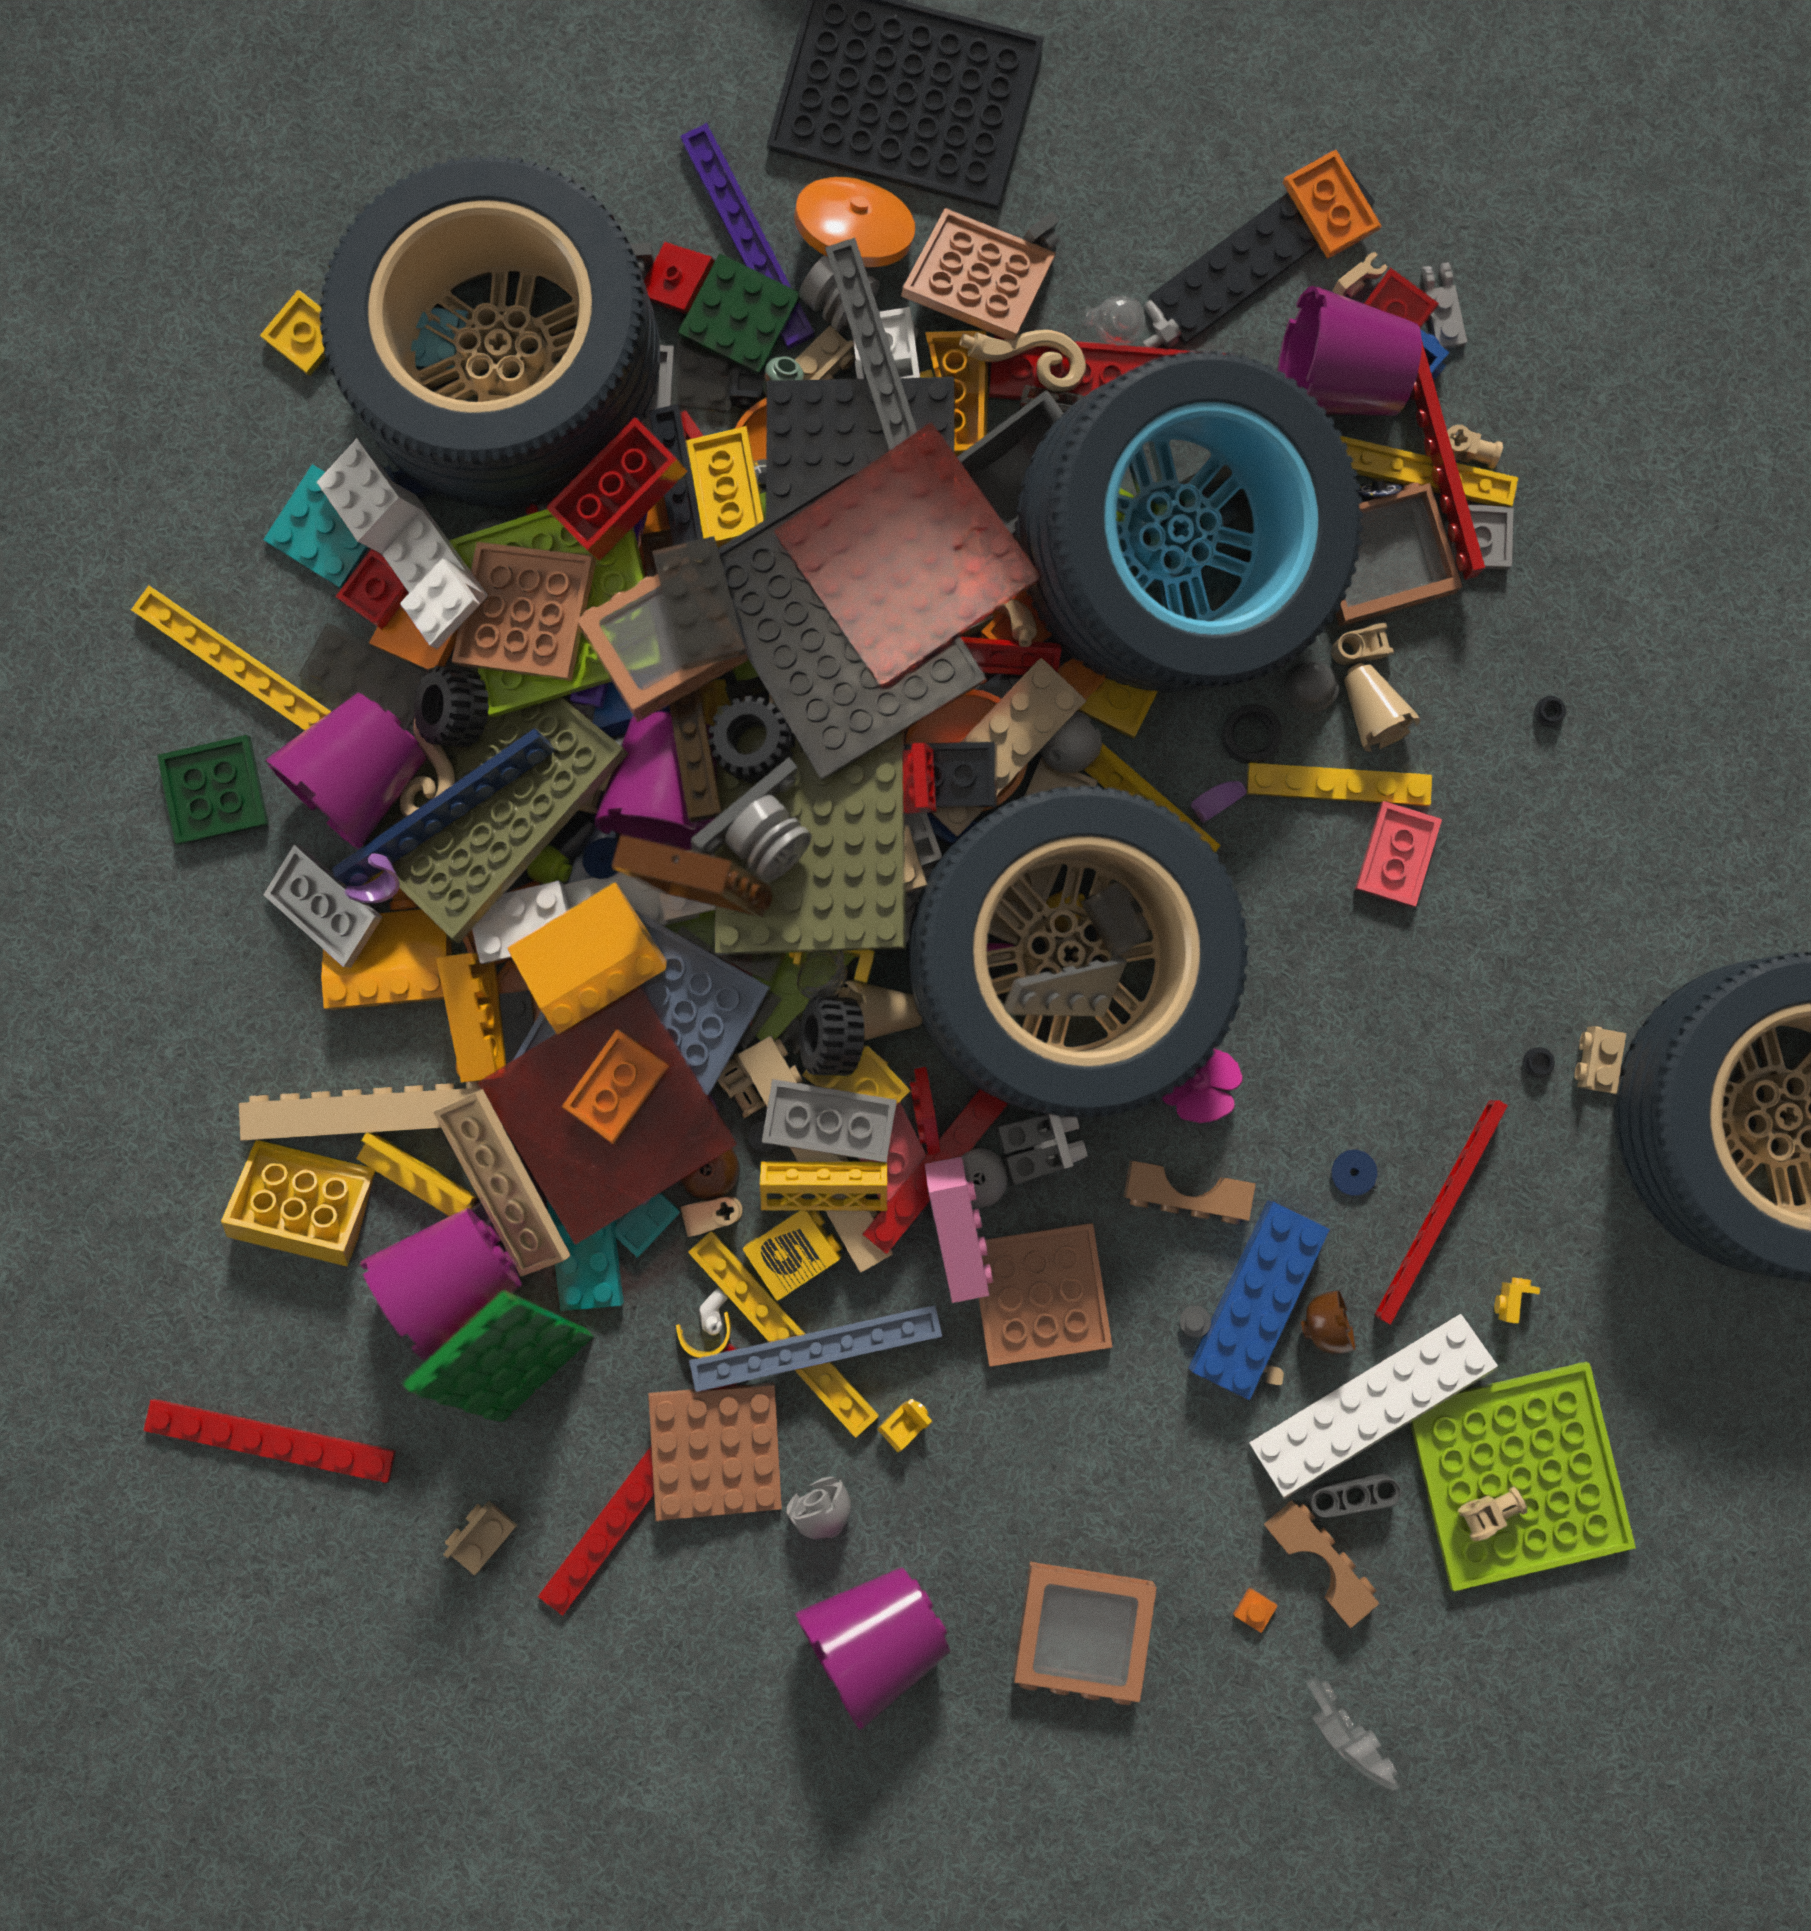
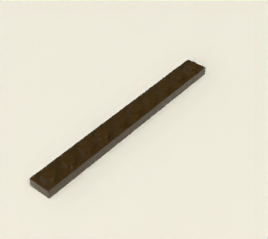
M670 529L640 535L647 577H653L661 573L669 564L676 562ZM681 585L652 600L665 678L695 662ZM700 688L669 704L690 823L717 818L722 814Z

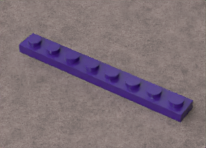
M703 124L681 135V142L744 265L791 288L708 124ZM799 303L781 335L788 350L815 337L814 331Z

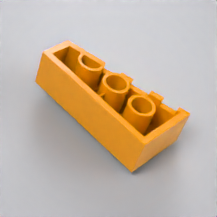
M985 330L925 332L935 376L954 377L956 457L987 435L989 362L969 357V349L959 346L963 334L974 337L978 332L987 336Z
M478 953L436 957L456 1055V1071L460 1076L461 1082L503 1078L507 1072L496 962L480 964Z

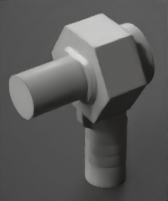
M1153 300L1148 301L1144 305V309L1154 322L1153 327L1156 334L1145 340L1143 345L1144 347L1157 348L1164 344L1169 349L1178 343L1177 337L1181 335V331L1173 319L1169 321L1164 319V314Z

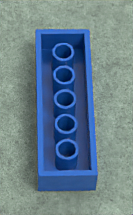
M1267 1200L1211 1318L1210 1329L1203 1335L1188 1369L1250 1400L1330 1229L1273 1201Z

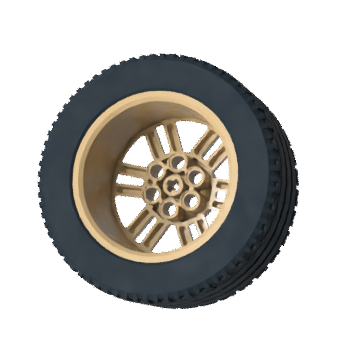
M475 155L471 159H468L467 156L461 157V160L454 161L453 158L448 159L447 163L444 164L437 162L431 168L425 166L421 168V172L416 174L412 172L404 180L400 178L392 188L390 186L385 188V193L381 196L377 194L374 197L375 201L371 205L367 203L363 207L365 211L362 214L358 213L355 216L354 224H349L346 228L347 234L341 236L339 248L335 247L333 251L334 258L328 263L329 272H325V285H322L321 289L323 298L320 299L321 312H319V318L322 323L320 325L321 339L328 365L342 395L383 453L400 470L414 481L416 480L421 486L428 488L436 494L439 492L447 499L451 498L459 503L465 501L468 505H480L484 508H487L488 505L501 509V507L514 508V505L527 507V504L533 503L538 505L543 500L547 502L553 501V498L557 497L634 417L643 424V418L647 419L648 410L652 407V395L656 394V386L659 380L660 343L657 322L637 258L620 225L610 211L605 208L604 204L600 200L597 201L594 194L585 190L584 186L580 183L575 184L572 178L563 176L557 170L550 171L546 165L538 166L536 162L530 160L526 163L522 158L517 157L515 160H511L509 156L496 158L495 155H488V158H482L481 155ZM520 273L515 305L507 307L510 274ZM492 274L490 303H482L475 309H472L451 294V292L469 281ZM537 276L554 282L572 297L570 303L540 317L534 318L530 315ZM441 306L464 321L466 326L459 330L449 323L446 324L455 334L454 340L429 325L423 328L429 329L454 344L457 348L456 354L424 369L417 370L415 364L416 351L411 352L412 340H418L420 330L422 329L416 328L422 313L425 312L429 322L434 320L440 324V318L432 314L431 311L433 308ZM455 310H466L469 314V319H466ZM577 323V328L558 334L556 336H551L552 334H555ZM530 348H536V349H537V350H536L534 353H532V354H526V352H527L528 349H530ZM564 355L561 361L556 365L554 363V359L556 357ZM451 365H454V366H455V367L452 368V369H449V370L446 369V367H448V366H451ZM489 369L487 374L479 376L481 370ZM512 372H520L515 378H508ZM459 377L458 380L435 392L430 391L434 387ZM474 394L478 397V402L463 401Z
M1097 786L1061 787L1033 793L1001 807L966 831L947 849L932 869L926 880L927 887L921 890L918 897L919 902L915 906L910 925V940L908 941L910 986L913 990L917 1011L923 1020L922 1023L931 1039L936 1043V1047L963 1077L974 1083L982 1091L1008 1104L1050 1115L1073 1118L1112 1116L1144 1107L1152 1101L1155 1102L1174 1091V1088L1181 1087L1196 1075L1195 1071L1198 1068H1203L1206 1062L1215 1054V1047H1219L1222 1044L1224 1037L1230 1030L1228 1025L1236 1018L1237 1009L1241 1004V1001L1238 1000L1240 995L1244 994V984L1247 980V974L1244 973L1245 967L1248 966L1247 952H1249V945H1245V938H1248L1245 928L1246 920L1245 917L1241 916L1240 910H1243L1238 899V892L1233 890L1231 886L1233 881L1228 876L1224 864L1220 865L1217 861L1219 857L1216 852H1213L1207 841L1203 842L1200 839L1201 835L1194 831L1187 822L1182 823L1179 821V816L1168 811L1167 808L1154 806L1155 802L1139 795L1131 796L1126 791L1113 788L1101 789V787ZM1065 864L1068 867L1060 905L1051 909L1026 882L1024 874L1044 866ZM1087 867L1092 868L1096 871L1088 900L1085 907H1079L1076 905L1083 871ZM1112 879L1122 884L1135 897L1143 909L1141 915L1110 924H1104L1099 920L1100 910ZM1008 887H1011L1034 913L1031 920H1026L1002 897ZM1070 896V902L1064 903V899ZM994 911L1020 935L1017 946L986 952L987 934ZM1074 914H1077V915L1082 916V917L1076 918V916H1075ZM1057 916H1062L1067 920L1068 928L1064 933H1060L1055 929L1054 921ZM1087 925H1092L1096 930L1097 937L1093 942L1088 941L1084 936V929ZM1147 929L1152 931L1153 940L1151 942L1116 948L1114 944V939ZM1036 937L1043 939L1046 945L1045 951L1041 955L1035 953L1032 949V942ZM1063 949H1072L1074 951L1071 954L1073 961H1064L1063 957L1066 953ZM1096 955L1100 956L1104 963L1110 962L1111 957L1119 955L1127 962L1147 958L1155 959L1153 980L1143 1002L1138 1001L1120 982L1113 994V998L1130 1014V1020L1126 1024H1121L1109 1009H1107L1105 1016H1094L1105 1028L1108 1035L1102 1040L1076 1047L1064 1046L1070 1016L1054 1015L1048 1041L1046 1044L1036 1039V1035L1043 1015H1026L1023 1027L1021 1028L1013 1021L997 998V994L1011 991L1015 979L1039 974L1044 967L1051 970L1054 975L1060 973L1063 968L1071 966L1076 969L1087 967L1088 962H1091ZM1010 963L1017 964L1018 972L990 980L988 968Z
M1811 952L1788 953L1726 965L1684 984L1683 988L1675 990L1669 997L1665 998L1662 1001L1663 1005L1656 1007L1652 1011L1653 1013L1644 1021L1646 1025L1639 1028L1635 1039L1630 1043L1632 1046L1631 1050L1625 1054L1624 1064L1621 1065L1623 1072L1622 1076L1619 1077L1617 1094H1615L1618 1100L1617 1103H1614V1110H1616L1614 1123H1617L1618 1130L1615 1131L1619 1142L1617 1144L1618 1150H1621L1623 1157L1620 1158L1625 1165L1627 1176L1633 1180L1631 1182L1633 1189L1638 1193L1639 1199L1646 1203L1645 1208L1654 1216L1653 1218L1657 1222L1663 1223V1228L1672 1234L1675 1239L1685 1242L1684 1245L1696 1253L1730 1268L1791 1281L1811 1283V1113H1809V1105H1811V1050L1792 1070L1786 1069L1775 1030L1780 1025L1798 1028L1811 1033ZM1756 1039L1764 1068L1758 1066L1751 1043ZM1737 1063L1741 1078L1734 1083L1728 1081L1734 1065ZM1787 1081L1793 1090L1791 1094L1786 1088ZM1759 1086L1764 1090V1098L1761 1102L1756 1096ZM1725 1096L1724 1105L1722 1106L1723 1097ZM1780 1113L1785 1116V1120L1780 1117ZM1752 1116L1757 1124L1753 1132L1748 1126L1749 1119ZM1803 1132H1804V1138H1803V1144H1802V1143H1801V1135H1802ZM1775 1139L1779 1147L1773 1153L1771 1151V1143ZM1738 1150L1741 1156L1734 1162L1731 1154ZM1760 1163L1765 1164L1774 1204L1762 1197L1745 1180ZM1788 1166L1792 1168L1803 1205L1796 1206L1794 1204L1787 1173Z

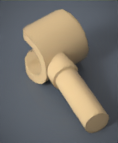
M1266 1365L1263 1371L1267 1373L1266 1383L1282 1385L1284 1375L1282 1369Z

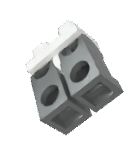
M1047 1114L997 1126L996 1131L1003 1154L1032 1146L1034 1148L1033 1150L1004 1157L1011 1184H1019L1072 1167L1073 1162L1087 1157L1083 1140L1067 1144L1064 1134L1065 1132L1079 1129L1077 1118Z

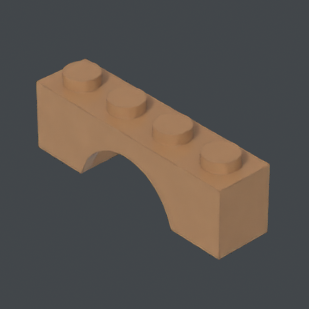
M1130 1160L1123 1197L1130 1198V1205L1148 1208L1149 1202L1161 1204V1211L1179 1214V1208L1191 1210V1216L1209 1219L1211 1213L1221 1215V1222L1240 1225L1241 1219L1248 1221L1250 1219L1255 1183L1220 1177L1216 1185L1208 1192L1198 1196H1185L1177 1192L1170 1185L1163 1166Z
M1291 1500L1264 1523V1526L1288 1554L1309 1551L1322 1556L1326 1560L1330 1570V1585L1325 1599L1346 1624L1352 1628L1379 1604L1373 1596L1377 1591L1365 1576L1360 1580L1352 1571L1356 1565L1344 1552L1338 1555L1333 1549L1332 1545L1336 1542L1324 1528L1318 1531L1311 1521L1315 1517L1303 1503L1297 1506Z

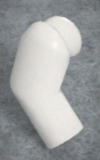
M720 1287L714 1290L699 1309L701 1326L710 1335H716L721 1331L722 1323L719 1308L729 1298Z

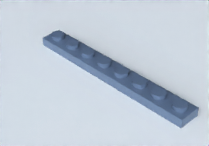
M936 1305L700 1357L689 1360L695 1392L942 1337Z

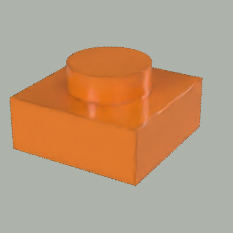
M1249 1587L1233 1615L1262 1633L1277 1605Z

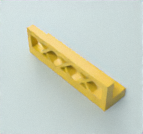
M366 1132L361 1140L365 1142V1145L357 1156V1160L449 1217L466 1208L471 1209L479 1198L473 1192L375 1132Z
M761 1161V1210L887 1211V1162ZM767 1193H780L785 1197L782 1199H767ZM802 1194H813L816 1197L813 1199H803L800 1196ZM834 1194H845L848 1197L845 1199H835L832 1196ZM866 1194H881V1199H866L863 1196Z

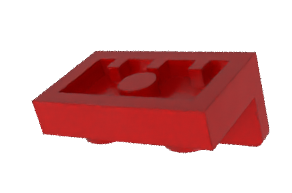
M925 743L912 744V750L902 751L904 812L906 814L936 812L933 748Z

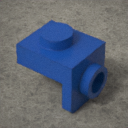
M1420 330L1433 380H1435L1446 367L1443 360L1449 352L1440 345L1435 336Z

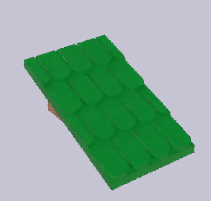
M503 1290L409 1377L403 1385L420 1398L435 1400L440 1405L464 1409L466 1413L481 1415L487 1420L503 1422L512 1414L513 1410L515 1411L536 1392L535 1389H539L558 1371L559 1367L561 1368L582 1349L581 1346H585L594 1336L586 1328Z

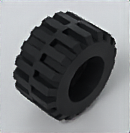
M434 666V668L428 669L427 673L422 676L414 699V717L416 718L415 724L417 729H419V734L427 743L469 747L472 746V743H476L479 740V735H482L484 726L487 723L489 704L488 691L485 690L486 684L484 680H481V676L478 673L468 669Z
M745 696V702L736 698L732 700L734 705L731 707L727 704L721 707L724 712L721 716L718 714L714 716L713 720L716 722V725L709 728V733L713 738L708 739L709 746L714 750L711 752L714 758L728 773L738 780L740 778L747 783H752L753 779L759 783L765 778L764 776L771 773L787 758L792 759L793 753L790 751V747H795V740L791 736L794 733L776 706L772 703L769 704L760 697L756 701L752 696ZM753 726L766 727L767 737L763 746L758 751L751 754L738 753L737 743L745 730Z
M813 996L805 1007L800 1023L799 1047L803 1065L807 1072L812 1075H852L858 1067L864 1047L865 1028L861 1008L853 998Z

